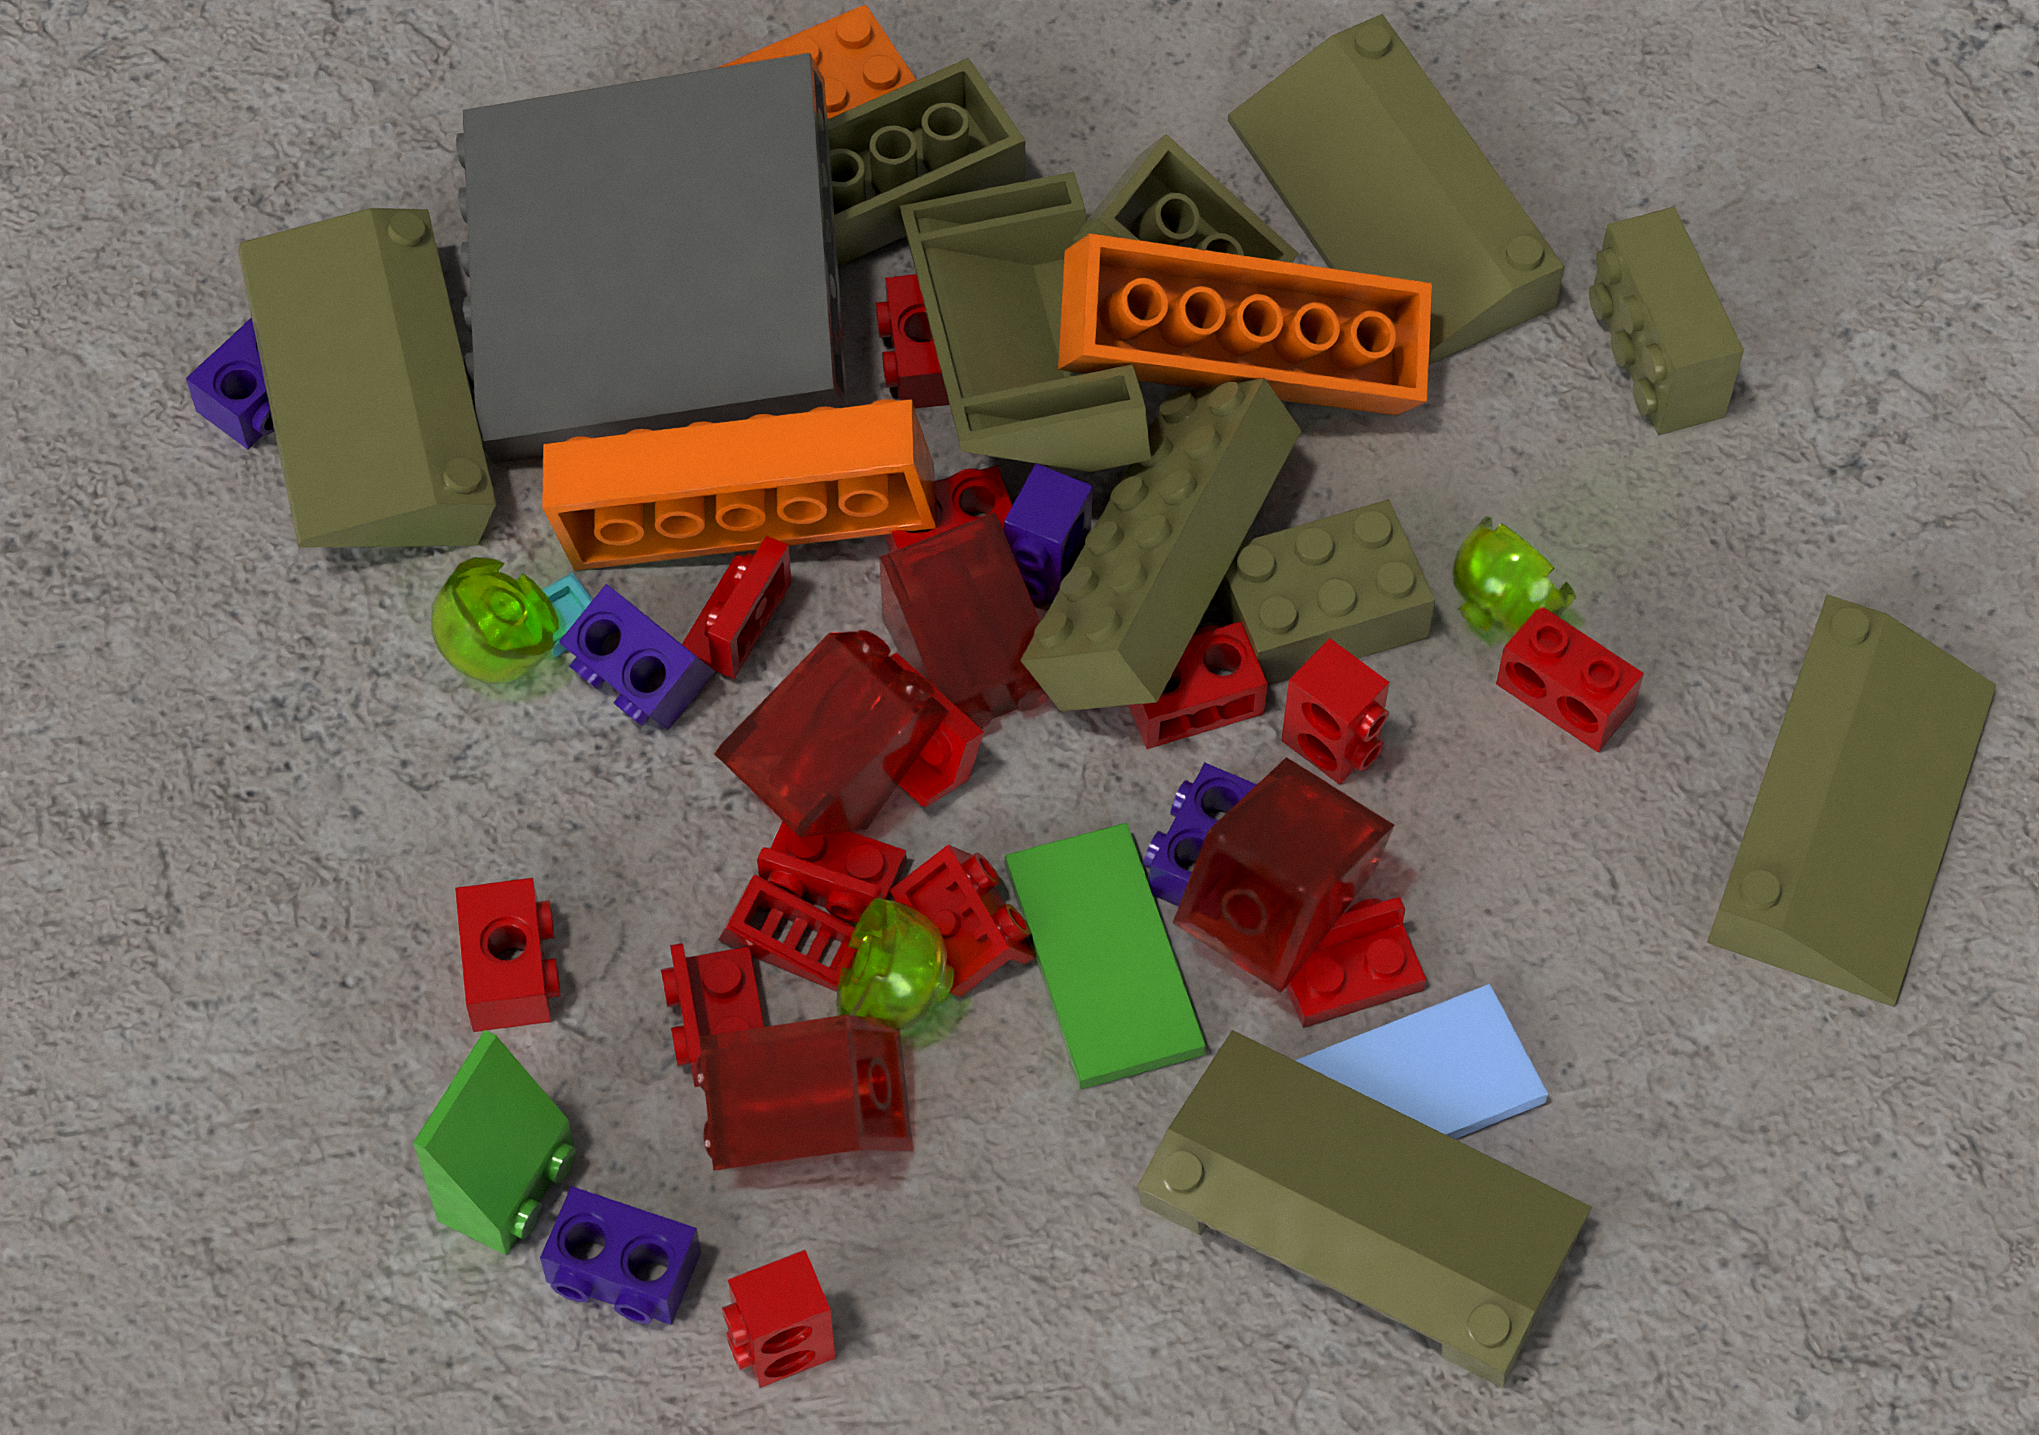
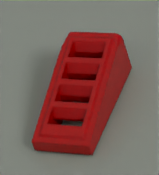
M754 874L741 894L718 940L734 949L749 946L752 957L839 992L868 934ZM757 908L769 912L760 931L749 926ZM781 918L793 922L783 943L772 938ZM805 928L816 931L817 934L807 954L804 955L795 950ZM829 938L840 941L841 944L830 966L827 967L819 963L818 960Z

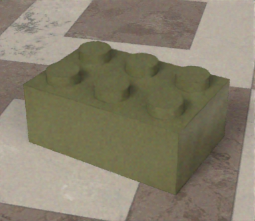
M1167 134L1137 156L1072 238L1078 242L1089 233L1290 263L1299 254Z
M1675 206L1607 224L1602 250L1598 251L1596 255L1598 269L1594 285L1589 287V300L1595 317L1598 320L1604 319L1611 333V348L1617 364L1621 368L1627 367L1634 382L1633 395L1639 412L1644 416L1649 415L1658 436L1725 418L1744 349Z
M1390 499L1242 542L1214 594L1226 624L1231 625L1242 622L1268 683L1267 686L1289 680L1329 638L1358 659L1426 639L1429 636L1435 603L1433 594Z

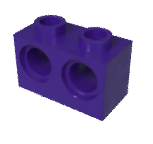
M251 317L186 377L196 412L246 449L252 447L263 435L266 436L275 431ZM248 396L244 399L236 400L239 397Z
M1037 463L1035 464L1004 521V586L1011 588L1018 596L1025 600L1053 603L1060 590L1062 580L1072 569L1085 545L1086 537L1091 531L1092 485Z
M607 584L604 585L559 641L561 645L576 656L569 667L596 689H599L605 681L621 694L613 703L641 726L649 718H652L669 730L716 672ZM620 631L621 639L618 647L612 653L602 656L601 649L604 640L610 634ZM665 668L666 677L661 687L647 693L646 682L649 676L655 670Z
M1204 762L1194 783L1184 780L1178 789L1170 811V815L1174 816L1175 819L1167 834L1157 831L1147 849L1143 866L1150 869L1149 886L1152 895L1218 924L1271 822L1275 792ZM1211 810H1223L1231 814L1232 817L1225 820H1216L1210 818L1205 813ZM1192 860L1202 863L1206 868L1201 871L1191 872L1182 869L1178 864Z
M571 1186L540 1256L546 1282L551 1284V1288L556 1293L576 1302H587L591 1297L614 1305L613 1308L618 1314L634 1322L649 1324L652 1322V1319H656L672 1325L701 1255L698 1231L695 1227ZM585 1242H596L604 1246L600 1254L592 1259L581 1260L571 1256L573 1250ZM648 1263H658L667 1268L660 1278L653 1281H642L633 1276L639 1267Z

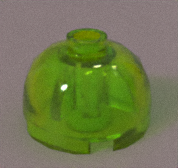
M1485 516L1456 552L1451 569L1452 579L1456 591L1464 601L1458 608V612L1482 634H1486L1493 627L1503 634L1513 637L1534 611L1544 607L1560 617L1577 597L1567 581L1559 590L1554 586L1547 576L1555 567L1516 532L1503 523L1493 531L1492 519L1489 516Z
M473 557L457 565L444 582L432 603L431 635L440 654L456 671L483 683L503 684L528 674L548 655L556 641L553 642V635L559 629V618L548 596L535 581L524 573L516 581L508 574L499 571L505 563L493 558Z
M879 898L872 900L862 913L848 947L858 950L852 970L844 967L841 969L836 999L837 1015L840 1020L852 1023L855 1027L888 1033L904 1030L918 1023L929 1013L934 1002L943 1004L953 984L954 968L946 965L947 949L940 929L922 912L894 900L889 901Z

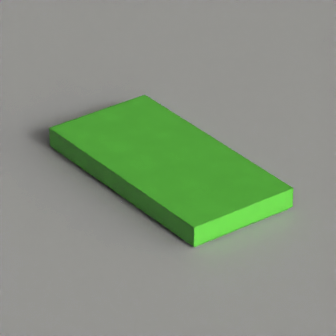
M1127 822L1006 854L1005 868L1021 915L1030 929L1029 939L1079 1089L1089 1088L1205 1056L1206 1045Z

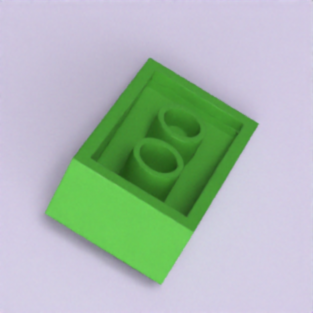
M486 1030L478 1039L413 1142L437 1221L506 1256L518 1237L524 1240L531 1234L542 1212V1203H540L542 1197L552 1182L559 1184L564 1180L576 1156V1148L574 1147L568 1118L501 1040Z

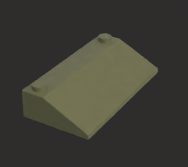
M1383 14L1332 35L1228 114L1229 124L1328 268L1432 283L1429 365L1557 307L1565 266Z
M1075 172L901 205V216L961 451L1086 472L1151 460L1145 403L1133 364L1086 374L1058 370L1064 253L1067 248L1076 243L1072 238L1087 221L1086 209Z
M368 208L240 242L238 253L298 548L478 546L496 506V501L428 209Z
M1827 594L1707 943L1894 1007L1996 684L1890 615Z
M1231 1030L1167 1129L1137 1186L1141 1206L1198 1235H1201L1204 1227L1207 1225L1441 1343L1442 1358L1503 1388L1592 1209V1206L1234 1030Z

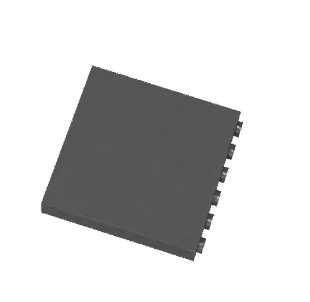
M810 53L463 110L464 133L457 134L456 148L460 164L465 169L466 187L459 189L458 200L461 215L468 227V241L461 244L463 269L467 277L470 278V296L465 297L463 300V314L469 332L472 333L473 352L466 354L465 367L468 381L471 387L474 388V410L483 449L495 463L542 457L544 444L565 442L577 436L598 438L622 435L635 429L655 431L687 427L692 423L701 421L721 423L746 420L758 414L779 416L809 412L817 407H848L825 82Z

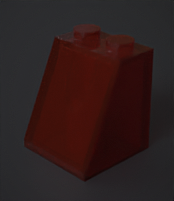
M995 512L879 557L882 621L900 656L978 727L983 729L992 719L1014 710L1029 711L1035 709L1048 700L1049 696L1021 662L1023 654L1034 637V631L1040 619Z
M866 630L829 632L721 743L714 753L800 837L868 829L949 713L933 697V687L918 674L904 670L889 656L891 652L889 646L877 635Z
M1286 757L1208 830L1174 917L1173 924L1281 993L1373 875L1395 825Z
M840 1015L699 1037L701 1054L697 1060L696 1070L699 1084L705 1092L708 1116L704 1126L703 1138L706 1151L712 1158L713 1171H746L913 1151L899 1020Z

